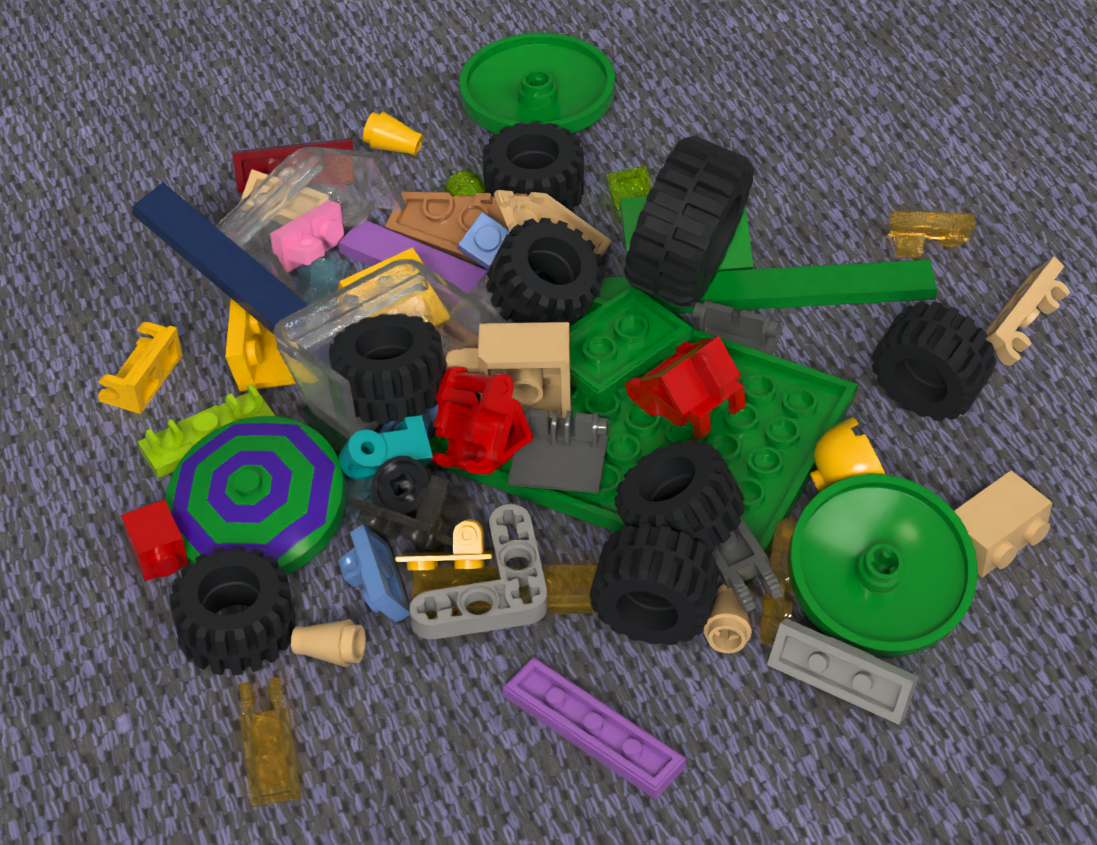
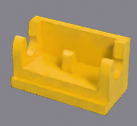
M151 322L141 323L137 331L149 334L154 338L140 337L136 342L137 347L116 376L105 374L100 378L98 383L107 388L99 392V402L142 414L183 356L177 327L169 325L167 328Z

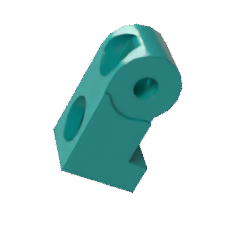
M422 415L405 417L404 421L400 423L395 431L378 434L372 430L363 429L355 432L340 452L339 464L342 471L353 479H372L377 469L385 461L397 456H409L426 466L433 456Z

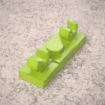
M253 384L248 385V393L237 398L230 393L226 396V403L219 406L215 405L177 422V424L171 419L167 421L169 428L158 433H154L152 429L146 430L145 438L137 441L138 447L157 478L174 472L184 455L198 441L212 431L245 418L275 416Z

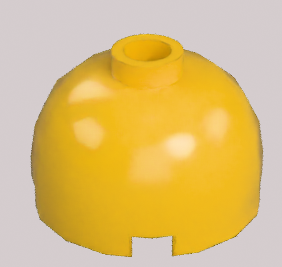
M854 417L838 423L826 431L816 444L814 460L817 470L811 472L810 476L818 493L828 486L852 476L885 474L866 435L855 436L852 431V427L859 425Z

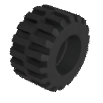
M532 121L530 124L520 122L516 123L515 127L501 129L500 134H493L489 138V144L484 146L482 162L485 193H491L493 197H495L494 193L496 190L513 191V194H527L528 196L531 192L546 193L571 212L574 211L573 206H579L581 203L582 195H584L583 147L580 146L579 139L576 136H571V131L566 128L558 129L557 124H541L540 121Z
M532 218L525 220L522 226L517 224L511 229L488 269L487 277L489 279L486 283L487 292L493 293L490 301L494 307L502 309L500 316L506 321L511 319L515 323L569 322L570 327L585 316L601 290L604 270L600 268L603 263L601 255L593 252L596 246L591 240L585 241L582 238L583 232L577 228L574 231L567 228L568 223L560 220L557 224L552 223L550 218H541L539 223ZM533 270H538L546 273L547 275L552 277L558 285L551 284L542 280L533 272Z
M917 302L914 307L909 305L898 314L876 346L872 355L874 360L872 370L873 373L878 375L876 381L879 386L886 389V395L892 401L896 400L900 403L901 408L907 411L911 410L924 418L929 416L934 421H943L945 417L953 420L957 419L960 414L964 415L969 411L992 375L993 368L996 365V357L992 355L995 351L993 344L986 340L988 335L983 328H978L974 324L975 320L968 315L966 317L961 315L958 309L951 306L948 309L943 307L942 303L932 302L930 306L925 302Z
M385 313L378 314L379 316L360 319L358 323H351L345 327V332H340L334 337V343L330 344L329 360L336 398L341 409L347 411V415L353 418L361 417L363 422L379 421V424H389L391 421L403 422L405 417L423 415L426 413V409L434 408L438 404L435 398L446 369L441 336L431 322H423L421 317H409L404 313H397L395 315Z
M689 440L686 443L677 441L663 448L661 446L653 450V453L639 459L635 467L629 468L624 474L625 480L620 482L616 489L618 493L614 498L616 511L626 527L640 528V524H651L653 527L658 528L661 526L670 527L672 531L678 533L682 531L690 535V539L693 541H700L706 546L705 552L709 553L716 550L715 547L718 544L725 543L731 537L730 532L738 528L741 523L739 516L743 515L745 511L743 493L722 455L711 444L707 442L700 444L698 440Z
M640 524V528L633 526L624 527L622 532L615 531L611 534L608 541H605L590 589V605L593 611L598 612L597 617L603 623L611 625V630L618 634L627 635L629 639L645 641L656 645L658 643L676 645L678 641L688 642L693 639L694 635H700L705 625H707L719 575L718 566L715 565L716 559L712 553L705 552L706 546L700 541L691 540L690 535L682 531L678 533L672 531L670 527L661 526L658 528L653 527L651 524Z
M234 546L233 551H225L224 547L214 549L215 554L210 556L203 553L195 558V565L186 564L181 570L182 578H175L172 584L173 593L170 594V606L179 645L182 646L183 653L188 659H194L195 666L204 670L210 665L212 673L222 675L224 669H231L232 676L243 675L242 668L250 666L252 671L255 672L263 668L262 661L265 659L273 663L279 658L278 648L286 650L290 645V635H292L293 629L296 627L290 584L288 583V577L284 568H279L278 561L272 556L264 559L263 551L255 548L251 552H245L244 546ZM232 605L250 606L236 614H216L223 608Z

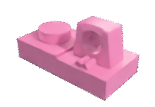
M327 200L270 233L275 269L277 271L287 274L293 269L302 266V264L310 265L311 262L325 256L326 251L339 244V241L344 237L340 204Z

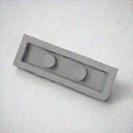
M787 618L779 625L767 666L898 725L905 719L919 676L882 661L874 655L833 637L823 635Z

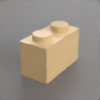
M1012 470L954 510L971 537L977 558L978 574L981 577H984L996 567L999 569L1007 567L1019 550L1027 544L1032 546L1038 544L1050 529L1048 521L1052 502Z

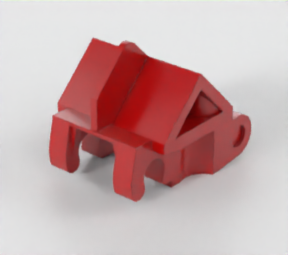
M719 336L696 341L693 344L683 342L676 347V353L640 379L633 377L625 383V389L630 399L648 415L666 417L675 426L679 425L680 427L691 421L694 427L693 435L697 440H701L710 433L711 423L709 416L711 410L728 399V410L731 414L735 415L745 408L746 404L744 385L737 381L740 379V372Z
M451 366L445 371L435 398L438 402V413L433 427H437L435 431L437 437L448 440V449L444 454L432 452L433 458L430 460L431 463L443 467H459V469L474 474L492 475L493 471L513 458L515 452L534 439L519 401L512 398L514 383L509 375L495 373L492 376L469 373L466 368L460 366ZM475 392L483 394L480 403L478 402Z

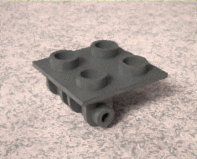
M527 407L523 413L534 439L513 454L508 486L599 494L610 427L608 418H600L599 413H576L575 419H573V411L567 410L566 419L559 418V409L553 410L551 418L549 417V410H537Z

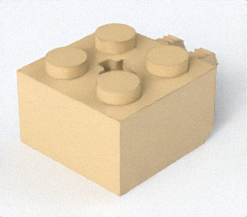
M569 322L479 324L478 348L452 349V351H448L444 358L447 369L451 366H460L466 368L469 373L492 376L495 373L509 375L514 383L512 398L519 401L522 411H526L527 407L537 410H549V417L552 418L553 410L559 409V418L566 419L567 410H571Z

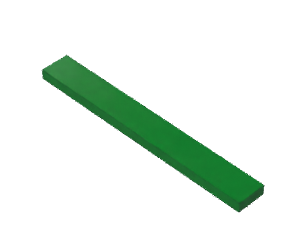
M931 260L717 271L704 297H701L700 303L710 300L712 303L733 307L734 310L935 300L937 286ZM625 276L604 277L598 297L609 300L629 287L630 284ZM647 294L673 314L693 313L694 307L682 309Z

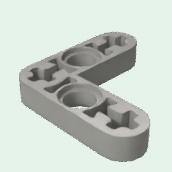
M505 504L496 508L489 517L490 539L499 580L420 593L410 603V621L414 633L425 639H441L529 625L540 621L545 616L548 608L547 587L531 517L525 508L516 504ZM513 524L516 529L517 540L509 541L505 525ZM514 557H524L531 562L528 567L521 570H514L506 566V562ZM519 587H528L529 599L532 603L523 604L520 598ZM475 601H485L492 606L487 613L475 615L466 610L467 606ZM457 606L458 616L453 617L451 607ZM435 611L437 618L428 619L426 612Z

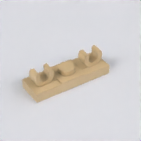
M1055 256L1027 276L985 331L988 335L986 340L993 344L999 360L1004 365L1011 366L1020 360L1021 356L1016 351L1022 352L1032 344L1024 333L1016 331L1018 327L1024 329L1035 320L1040 313L1036 307L1044 314H1051L1060 306L1057 301L1062 300L1070 293L1064 283L1055 280L1064 268V265Z

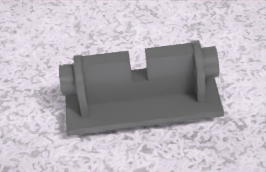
M705 300L704 303L696 302L693 310V318L696 319L692 327L693 329L713 336H719L722 339L770 355L773 354L783 327H780L779 321L773 320L772 315L766 316L742 310L738 317L733 315V307L712 303L710 300Z

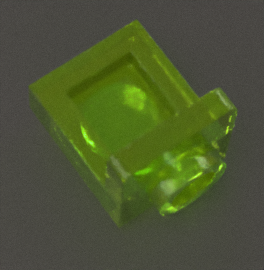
M646 166L607 174L605 181L617 222L622 223L620 199L648 196L652 185Z

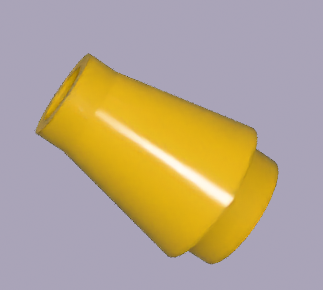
M384 111L381 114L375 112L370 114L362 135L363 142L369 143L371 149L406 153L416 156L424 139L422 133L414 131Z

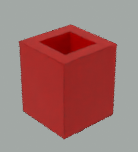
M165 499L121 515L128 544L145 581L156 577L172 575L178 569L184 568L188 564L183 538Z

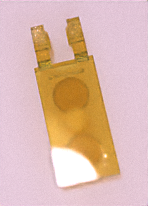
M791 518L780 520V523H777L775 527L770 568L781 586L783 596L773 600L765 592L759 638L761 644L773 645L780 623L786 618L791 620L793 601L785 600V593L793 592L788 574L787 554L791 534L797 521Z
M280 677L269 679V698L273 703L274 709L270 711L255 713L254 689L251 687L250 682L239 684L243 715L240 716L252 807L302 798L288 707L285 708Z

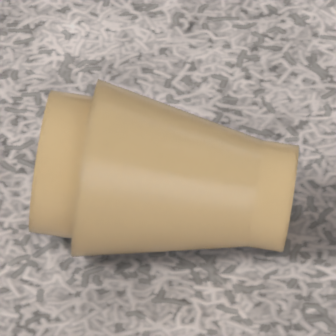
M723 584L716 591V599L709 613L707 625L704 627V635L714 650L729 654L740 651L749 641L752 631L748 614L744 612L738 603L732 588L727 589L726 585Z
M350 619L311 626H296L291 636V648L294 654L306 655L343 667L350 666V663H360L365 652V630L362 625H355Z

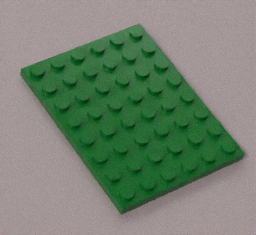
M543 279L544 281H546V282H548V283L558 285V284L555 283V282H552V281ZM596 296L585 316L608 300ZM693 329L692 339L688 342L693 344L696 341L716 336ZM720 338L740 372V379L737 381L744 385L746 404L745 408L735 415L731 414L728 410V399L711 410L709 416L711 431L698 441L700 444L704 442L711 444L722 455L745 499L743 500L745 511L741 517L768 556L810 481V473L816 470L814 451L817 442L826 431L843 421L857 396L858 384ZM676 350L664 359H662L661 361H659L657 364L649 368L647 371L642 373L637 378L640 379L642 376H644L652 369L660 365L662 362L667 360L669 357L674 355L676 353ZM571 384V411H573V419H575L576 413H599L600 418H608L610 423L599 494L508 486L513 458L493 471L492 475L465 472L459 469V467H443L431 462L429 464L607 530L622 532V528L626 526L616 511L614 498L618 495L616 491L618 484L625 480L624 474L629 468L635 467L639 459L653 453V450L661 446L664 448L673 442L681 441L686 443L689 440L697 439L693 435L694 427L691 421L680 427L679 425L675 426L666 417L648 415L630 399L625 386L600 404H597ZM475 394L480 403L481 394ZM434 433L429 440L431 452L444 454L448 449V440L437 437ZM756 576L747 581L753 583Z

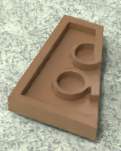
M402 192L385 225L386 229L478 266L481 265L457 248L481 212L508 229L497 200L491 193H476L475 196H451L447 192ZM514 194L519 196H528L527 194Z

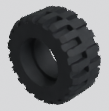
M697 136L682 138V141L675 145L674 151H671L668 155L666 163L660 169L656 181L649 191L644 208L637 220L636 229L630 240V248L625 259L624 274L631 287L682 309L694 307L696 302H700L701 297H704L726 256L728 247L742 218L745 204L748 201L749 191L753 183L754 166L747 157Z

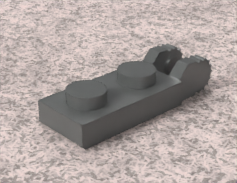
M739 516L741 523L738 528L730 532L731 537L725 543L718 544L715 547L716 550L711 553L716 559L715 565L718 566L719 576L727 589L732 588L738 603L744 612L747 613L755 609L756 606L754 596L744 581L758 575L765 592L771 599L783 596L776 576L770 568L767 555L742 517Z

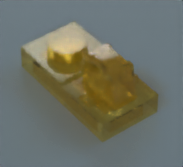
M891 211L887 223V237L894 238L896 257L921 258L925 238H928V240H939L940 245L948 247L960 246L964 241H970L975 230V214Z

